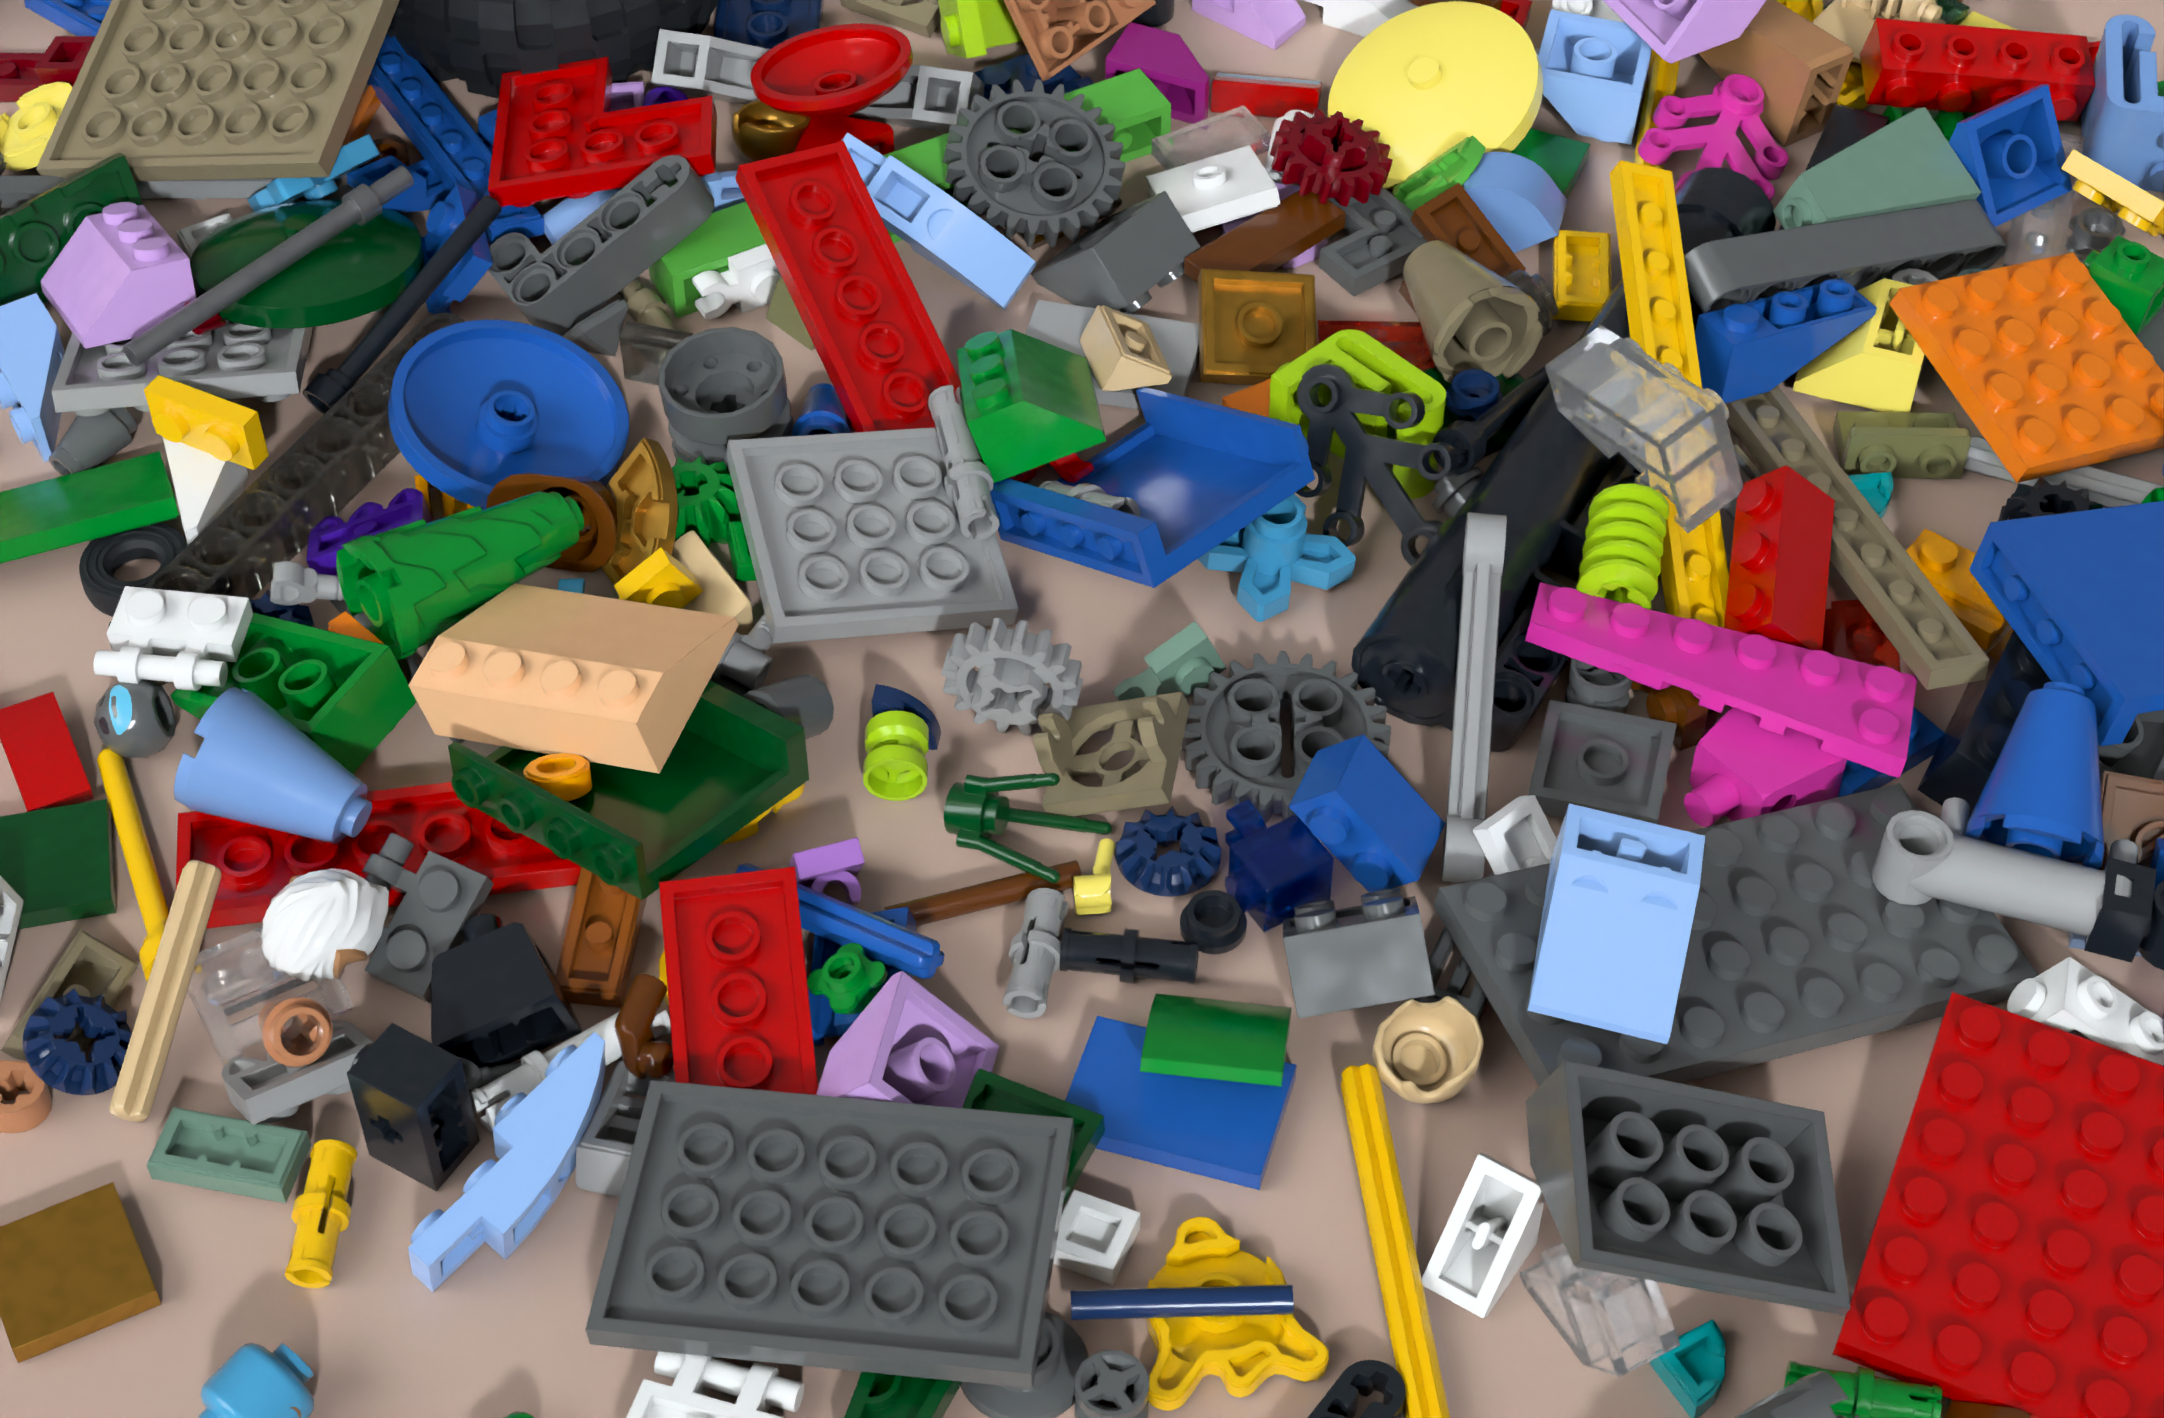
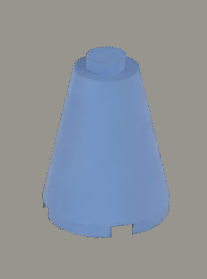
M233 687L221 694L209 707L194 731L195 734L205 738L196 758L183 753L174 783V797L176 801L193 811L333 844L340 843L347 835L354 838L361 832L372 810V802L366 800L367 785L252 691Z

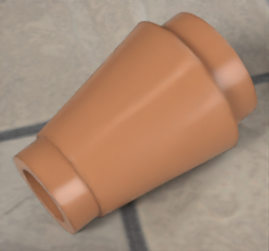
M295 997L273 1000L262 1008L258 1018L259 1028L267 1052L274 1060L286 1066L301 1067L315 1062L325 1053L332 1039L333 1027L328 1012L321 1004L309 998ZM293 1016L291 1027L283 1032L285 1030V1022Z

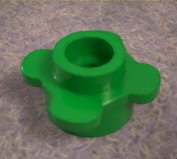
M848 943L840 947L837 953L825 962L823 968L816 969L809 975L807 985L812 994H823L828 999L829 1005L835 1013L852 1015L862 1012L881 990V985L887 978V969L882 962H872L865 957V951L860 944Z

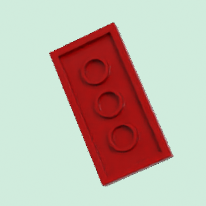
M795 867L659 882L675 1082L816 1095L818 1079Z

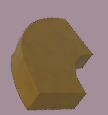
M643 437L609 481L616 499V529L618 535L614 554L609 562L601 568L613 585L660 547L670 555L673 550L678 516L675 478L670 462L660 443Z

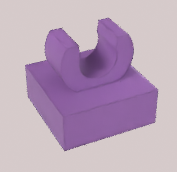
M858 837L793 853L788 866L795 867L797 883L806 887L811 886V889L823 893V889L828 885H839L846 892L848 904L852 906L858 905L861 899V886L854 874H858L865 863Z

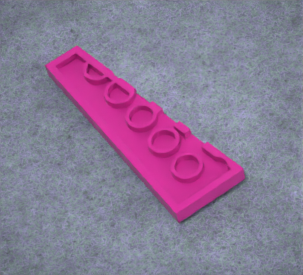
M1540 582L1525 641L1608 672L1620 673L1630 680L1657 690L1675 685L1691 691L1700 700L1698 704L1719 713H1722L1725 705L1732 706L1761 717L1760 728L1783 736L1786 728L1789 727L1823 740L1820 748L1822 751L1900 778L1907 760L1917 682L1916 676L1898 672L1889 667L1874 666L1834 656L1825 651L1810 650L1770 640L1761 635H1750L1706 624L1697 619H1686L1646 609L1637 604L1622 603L1588 595L1573 588H1561Z

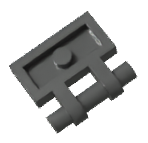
M390 833L379 855L371 853L362 873L367 876L365 878L366 881L386 887L388 891L393 889L405 896L388 927H383L382 935L375 946L376 949L365 971L376 979L431 1003L433 960L438 954L463 943L464 924L470 918L478 915L494 883L487 876L430 850L417 874L408 871L402 867L411 853L414 844L399 835Z

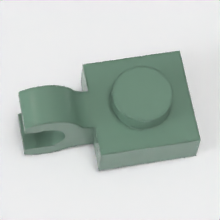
M1194 621L1146 655L1144 660L1149 668L1135 677L1122 681L1114 689L1113 693L1118 701L1181 691L1186 698L1190 694H1194L1196 687L1205 688L1209 685V674L1212 672L1220 674L1227 668L1209 638Z

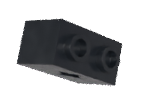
M391 1023L374 1043L367 1044L356 1055L351 1069L347 1072L369 1155L437 1192L480 1142L461 1058L394 1023Z

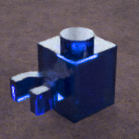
M1249 799L1227 809L1226 818L1235 829L1225 834V842L1230 847L1228 876L1225 878V888L1227 893L1238 901L1241 909L1244 912H1248L1263 932L1282 924L1283 919L1294 917V907L1310 902L1330 900L1334 858L1297 815L1267 828L1261 814Z

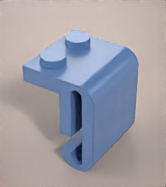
M2133 15L2114 16L2106 23L2092 67L2096 87L2081 112L2082 154L2143 190L2164 192V96H2158L2156 52H2150L2156 33L2153 26L2143 18Z

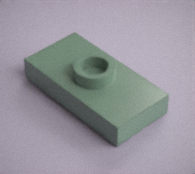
M173 1107L146 1165L151 1179L286 1203L309 1152L311 1143L307 1131L265 1123L252 1125L248 1120Z

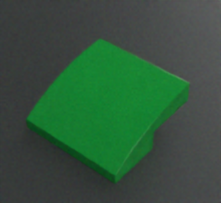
M1156 993L1146 1028L1140 1072L1281 1087L1285 1069L1292 1007Z

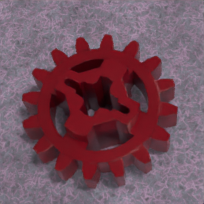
M1314 109L1312 118H1309L1298 111L1295 112L1293 122L1283 119L1279 131H1276L1270 155L1274 157L1271 167L1275 171L1284 172L1281 180L1284 185L1294 183L1300 185L1298 195L1304 197L1312 192L1318 194V200L1321 204H1326L1329 198H1336L1342 207H1348L1351 197L1365 204L1368 202L1370 194L1380 195L1392 165V159L1388 158L1391 148L1388 144L1378 143L1380 133L1377 130L1367 132L1362 130L1363 120L1356 119L1349 123L1350 119L1345 118L1342 112L1337 111L1331 117H1326L1320 109Z

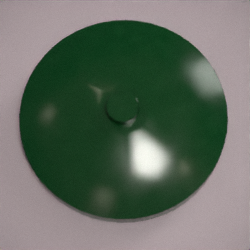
M308 200L272 206L243 215L217 228L200 242L190 260L196 297L198 298L342 204V200ZM383 209L381 214L362 226L357 223L353 224L219 312L218 315L223 319L248 326L292 329L329 325L369 314L394 302L424 267L421 235L414 223L407 217L392 209Z

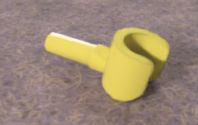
M1104 838L1100 840L1093 874L1073 876L1074 903L1077 916L1111 912L1110 867L1115 849V843L1111 839Z

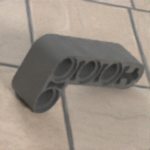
M679 155L666 156L654 162L542 254L522 233L513 232L503 235L489 247L493 265L488 271L533 326L563 336L700 227L711 216L715 200L687 159Z

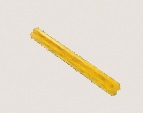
M1368 1063L1359 1067L1350 1065L1342 1071L1340 1085L1396 1368L1406 1388L1404 1401L1406 1418H1450L1381 1081L1377 1069L1373 1065Z

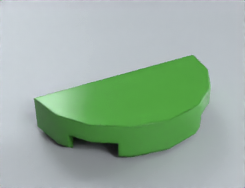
M1473 135L1465 138L1410 175L1406 180L1393 187V196L1414 212L1415 209L1454 185L1460 183L1462 186L1479 164L1486 147Z

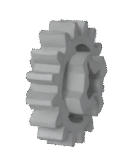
M994 618L991 630H986L982 625L974 622L970 624L968 636L957 633L954 636L951 649L947 650L941 673L942 676L946 677L943 687L944 693L957 695L954 707L958 711L971 708L976 711L974 723L979 725L988 719L997 721L996 727L998 732L1005 733L1010 724L1018 725L1019 730L1024 735H1030L1033 724L1037 723L1040 726L1038 716L1041 714L1056 713L1068 721L1071 717L1073 706L1078 704L1083 679L1079 678L1082 668L1081 661L1069 659L1071 646L1068 643L1051 644L1052 631L1047 628L1040 631L1037 635L1028 632L1029 626L1025 620H1020L1016 629L1006 627L1001 618ZM974 666H976L979 669L977 672L975 671ZM1047 683H1050V688L1046 686Z

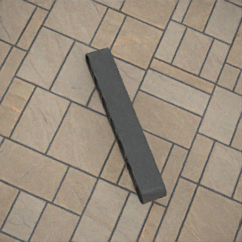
M1964 200L1714 240L1692 249L1684 256L1689 292L1702 314L1726 308L1732 304H1743L1774 296L1779 292H1789L1820 284L1830 279L1842 278L1858 291L1884 278L1892 280L1895 273L1908 268L1929 272L1938 280L1981 272L1992 266L2007 251V245L1977 200Z

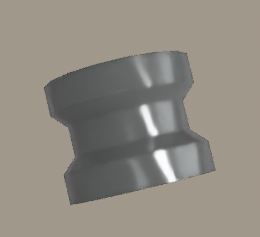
M1105 1350L1092 1354L1081 1363L1075 1374V1418H1148L1149 1376L1145 1366L1135 1356L1123 1351ZM1104 1399L1115 1402L1117 1408L1100 1405V1400Z

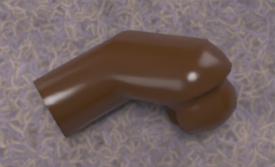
M639 974L635 977L615 1020V1032L625 1068L639 1079H645L647 1075L654 1079H662L672 1069L674 1062L673 1051H671V1046L667 1042L655 1041L651 1025L667 993V986L660 979L648 974Z

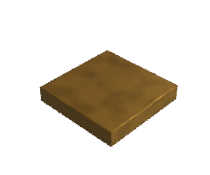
M1201 269L1198 276L1200 382L1255 385L1271 379V375L1280 366L1294 361L1317 345L1315 275Z
M114 1182L0 1227V1317L18 1363L161 1305Z

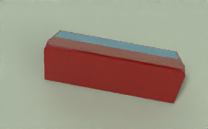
M1217 72L1212 81L1211 112L1280 118L1288 111L1302 110L1313 115L1314 109H1319L1322 81Z

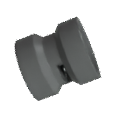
M1571 658L1569 670L1570 684L1566 690L1565 702L1627 714L1628 691L1632 686L1633 680L1620 673L1608 672Z

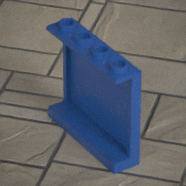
M1140 387L1136 392L1146 423L1087 460L1086 462L1092 463L1094 470L1075 483H1070L1062 477L1056 480L1063 485L1074 487L1083 483L1093 484L1101 487L1106 494L1131 498L1138 504L1140 517L1007 478L994 483V487L991 490L992 501L999 517L1000 526L998 532L1003 541L1155 588L1313 481L1315 476L1308 455L1309 446L1305 436L1302 434L1300 425L1148 387Z
M2164 501L1990 522L1969 571L2052 682H2066L2079 686L2084 690V696L2095 703L2098 744L2100 747L2123 743L2137 714L2164 710Z

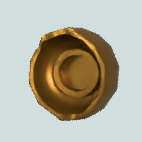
M757 100L742 105L737 112L733 113L731 125L733 140L740 152L753 162L793 153L811 118L783 113Z

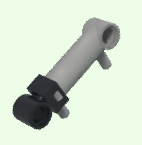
M1953 797L1945 800L1941 818L1925 811L1909 810L1899 812L1890 819L1872 869V881L1877 890L1886 898L1905 905H1919L1928 902L1932 898L2086 936L2084 951L2132 963L2138 950L2147 962L2156 968L2164 970V881L2157 885L2154 892L2156 869L2136 864L2138 847L2134 842L2127 839L2114 841L2110 845V853L2104 869L2099 870L1965 836L1970 806L1968 802L1961 798Z

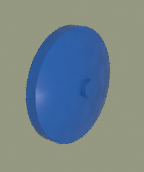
M466 321L443 327L422 338L409 349L399 363L393 378L388 402L390 429L399 450L408 463L425 480L445 494L471 506H480L481 509H486L487 498L495 485L512 474L537 473L562 477L586 476L606 486L618 470L629 435V415L626 402L618 385L608 371L587 351L570 340L546 329L515 321Z

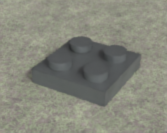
M1549 700L1528 795H1535L1545 815L1564 818L1570 803L1657 824L1677 724Z

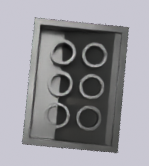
M1565 1060L1526 1100L1530 1165L1574 1267L1844 1315L1851 1309L1826 1121L1823 1111Z

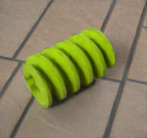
M1635 483L1618 484L1601 491L1594 497L1589 507V521L1585 530L1586 540L1582 548L1583 559L1579 567L1580 578L1577 582L1576 590L1588 595L1622 603L1637 604L1651 610L1652 604L1650 601L1654 599L1659 588L1660 558L1664 553L1663 539L1667 532L1666 520L1669 516V503L1662 493L1649 486Z

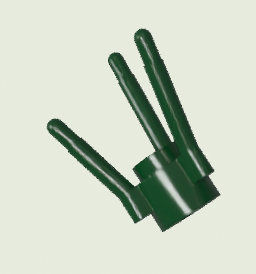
M1056 773L990 778L966 775L964 783L957 782L953 784L949 790L944 807L945 829L948 833L957 835V847L979 850L1054 884L1058 883L1061 879L1058 871L989 838L993 834L1002 835L1008 822L1102 835L1110 834L1112 826L1108 822L1089 820L1087 818L1012 808L1008 798L1000 796L998 793L1000 791L1055 786L1060 781V777Z

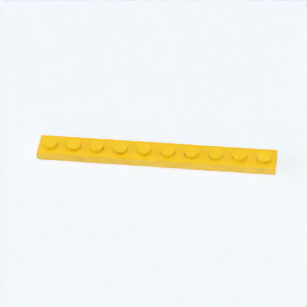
M1620 160L1609 173L1649 486L1662 493L1669 503V516L1666 520L1667 532L1663 539L1664 553L1660 558L1666 614L1686 619H1697L1706 624L1724 628L1729 574L1719 503L1711 494L1714 467L1672 171Z

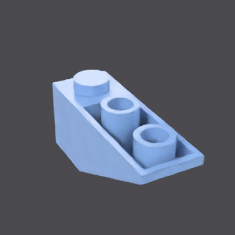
M37 293L0 306V407L2 410L9 407L13 408V410L9 411V416L21 443L25 444L32 441L44 462H47L55 451L62 412H55L51 390L65 351L57 325Z

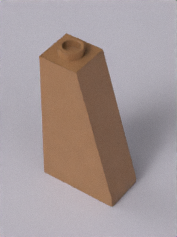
M1766 0L1758 14L1752 19L1739 38L1698 54L1722 80H1725L1727 76L1732 74H1742L1759 83L1764 91V109L1760 119L1765 127L1785 147L1824 130L1838 99L1854 51L1844 42L1778 1Z

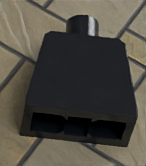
M476 915L470 918L463 926L465 943L438 954L432 962V1044L457 1057L470 1060L478 1068L486 1066L489 1068L512 1063L534 1050L540 1051L582 1032L581 1025L549 961L523 923L513 922L504 926L501 918L496 915Z

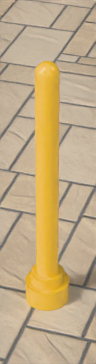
M105 748L98 754L97 764L147 932V936L139 951V959L145 979L148 982L169 915V909L124 758L112 752L109 748ZM198 956L191 980L196 976L200 967Z

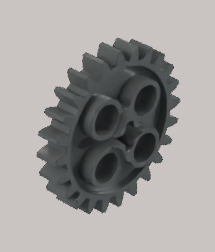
M1017 79L1013 81L1011 94L1006 95L995 84L992 85L989 101L976 94L973 96L971 110L965 108L959 110L956 125H951L949 128L943 163L948 164L945 182L955 184L953 193L955 200L958 202L969 200L967 208L977 216L983 214L986 217L985 222L993 228L998 225L1004 227V236L1010 241L1016 232L1024 233L1027 247H1032L1036 235H1044L1050 247H1055L1059 232L1062 231L1067 238L1074 242L1077 241L1081 226L1093 232L1096 229L1099 216L1107 218L1110 215L1113 201L1119 197L1122 186L1121 180L1126 163L1120 161L1123 143L1112 141L1116 128L1114 124L1098 126L1102 113L1100 107L1093 108L1087 112L1082 109L1085 97L1082 93L1068 101L1064 99V85L1059 84L1052 94L1044 92L1043 83L1039 79L1036 80L1032 92H1025L1022 84ZM1009 130H1018L1024 134H1016ZM1062 147L1071 148L1076 152L1066 151ZM992 174H1002L1008 178H997ZM1046 191H1051V192H1055V193H1057V194H1059V195H1061V196H1058V197H1056V196H1051V195H1049V194H1047V193H1045V192H1046Z
M1280 651L1276 664L1268 665L1266 660L1259 653H1256L1253 658V668L1246 669L1240 663L1233 660L1230 662L1229 678L1212 672L1209 674V689L1195 688L1193 705H1190L1182 742V750L1185 751L1186 770L1196 771L1195 786L1197 789L1212 787V803L1214 805L1224 803L1232 798L1234 800L1235 817L1239 818L1250 808L1259 810V825H1265L1270 820L1272 814L1275 813L1282 815L1283 822L1287 828H1292L1296 814L1288 806L1318 750L1364 734L1388 760L1391 726L1385 724L1387 709L1385 706L1374 705L1375 689L1373 687L1357 690L1358 674L1356 672L1347 674L1340 679L1336 677L1337 662L1333 660L1321 669L1313 668L1312 654L1306 653L1298 665L1290 664L1286 651ZM1280 699L1290 701V748L1293 752L1292 778H1285L1282 775L1281 769L1282 730L1279 723Z

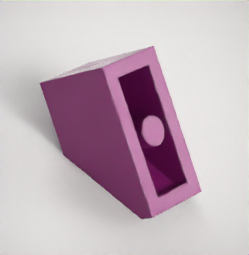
M1129 22L1106 57L1105 80L1140 68L1171 103L1172 119L1204 127L1208 121L1209 76L1181 36L1176 33Z

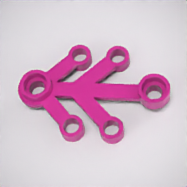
M1742 74L1727 76L1725 80L1715 85L1710 95L1687 98L1676 96L1663 97L1653 114L1654 123L1659 128L1648 129L1638 146L1640 157L1653 165L1665 164L1672 152L1704 148L1695 170L1686 172L1680 177L1674 188L1675 191L1690 173L1706 167L1720 168L1725 158L1732 171L1747 176L1761 187L1770 202L1775 195V188L1768 180L1778 179L1789 162L1787 152L1775 143L1760 119L1764 109V91L1754 79ZM1718 116L1715 124L1683 128L1688 118ZM1738 126H1740L1757 151L1753 159H1751L1735 134Z

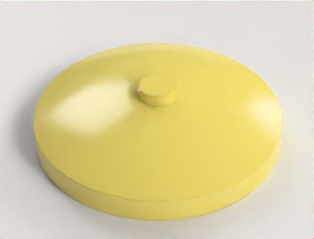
M1466 1L1428 4L1406 11L1386 21L1370 32L1354 47L1334 78L1328 100V117L1339 111L1343 113L1345 118L1350 119L1349 123L1356 119L1363 120L1361 129L1365 132L1377 130L1380 133L1378 143L1390 146L1388 158L1392 159V165L1383 188L1393 190L1395 185L1406 180L1410 175L1472 135L1486 147L1484 153H1511L1526 136L1538 114L1543 95L1542 67L1528 34L1520 24L1502 11L1487 5Z

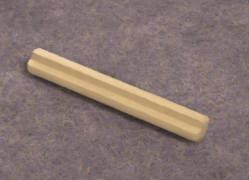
M190 860L182 869L109 1107L110 1113L120 1119L131 1122H143L150 1115L222 877L221 870L214 865Z

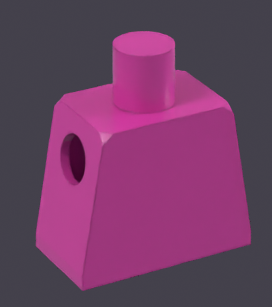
M1732 707L1700 739L1695 748L1689 783L1693 790L1685 795L1684 806L1688 815L1695 823L1702 827H1709L1724 816L1728 817L1731 821L1837 798L1847 759L1820 750L1823 740L1789 727L1786 728L1783 736L1759 727L1761 717Z

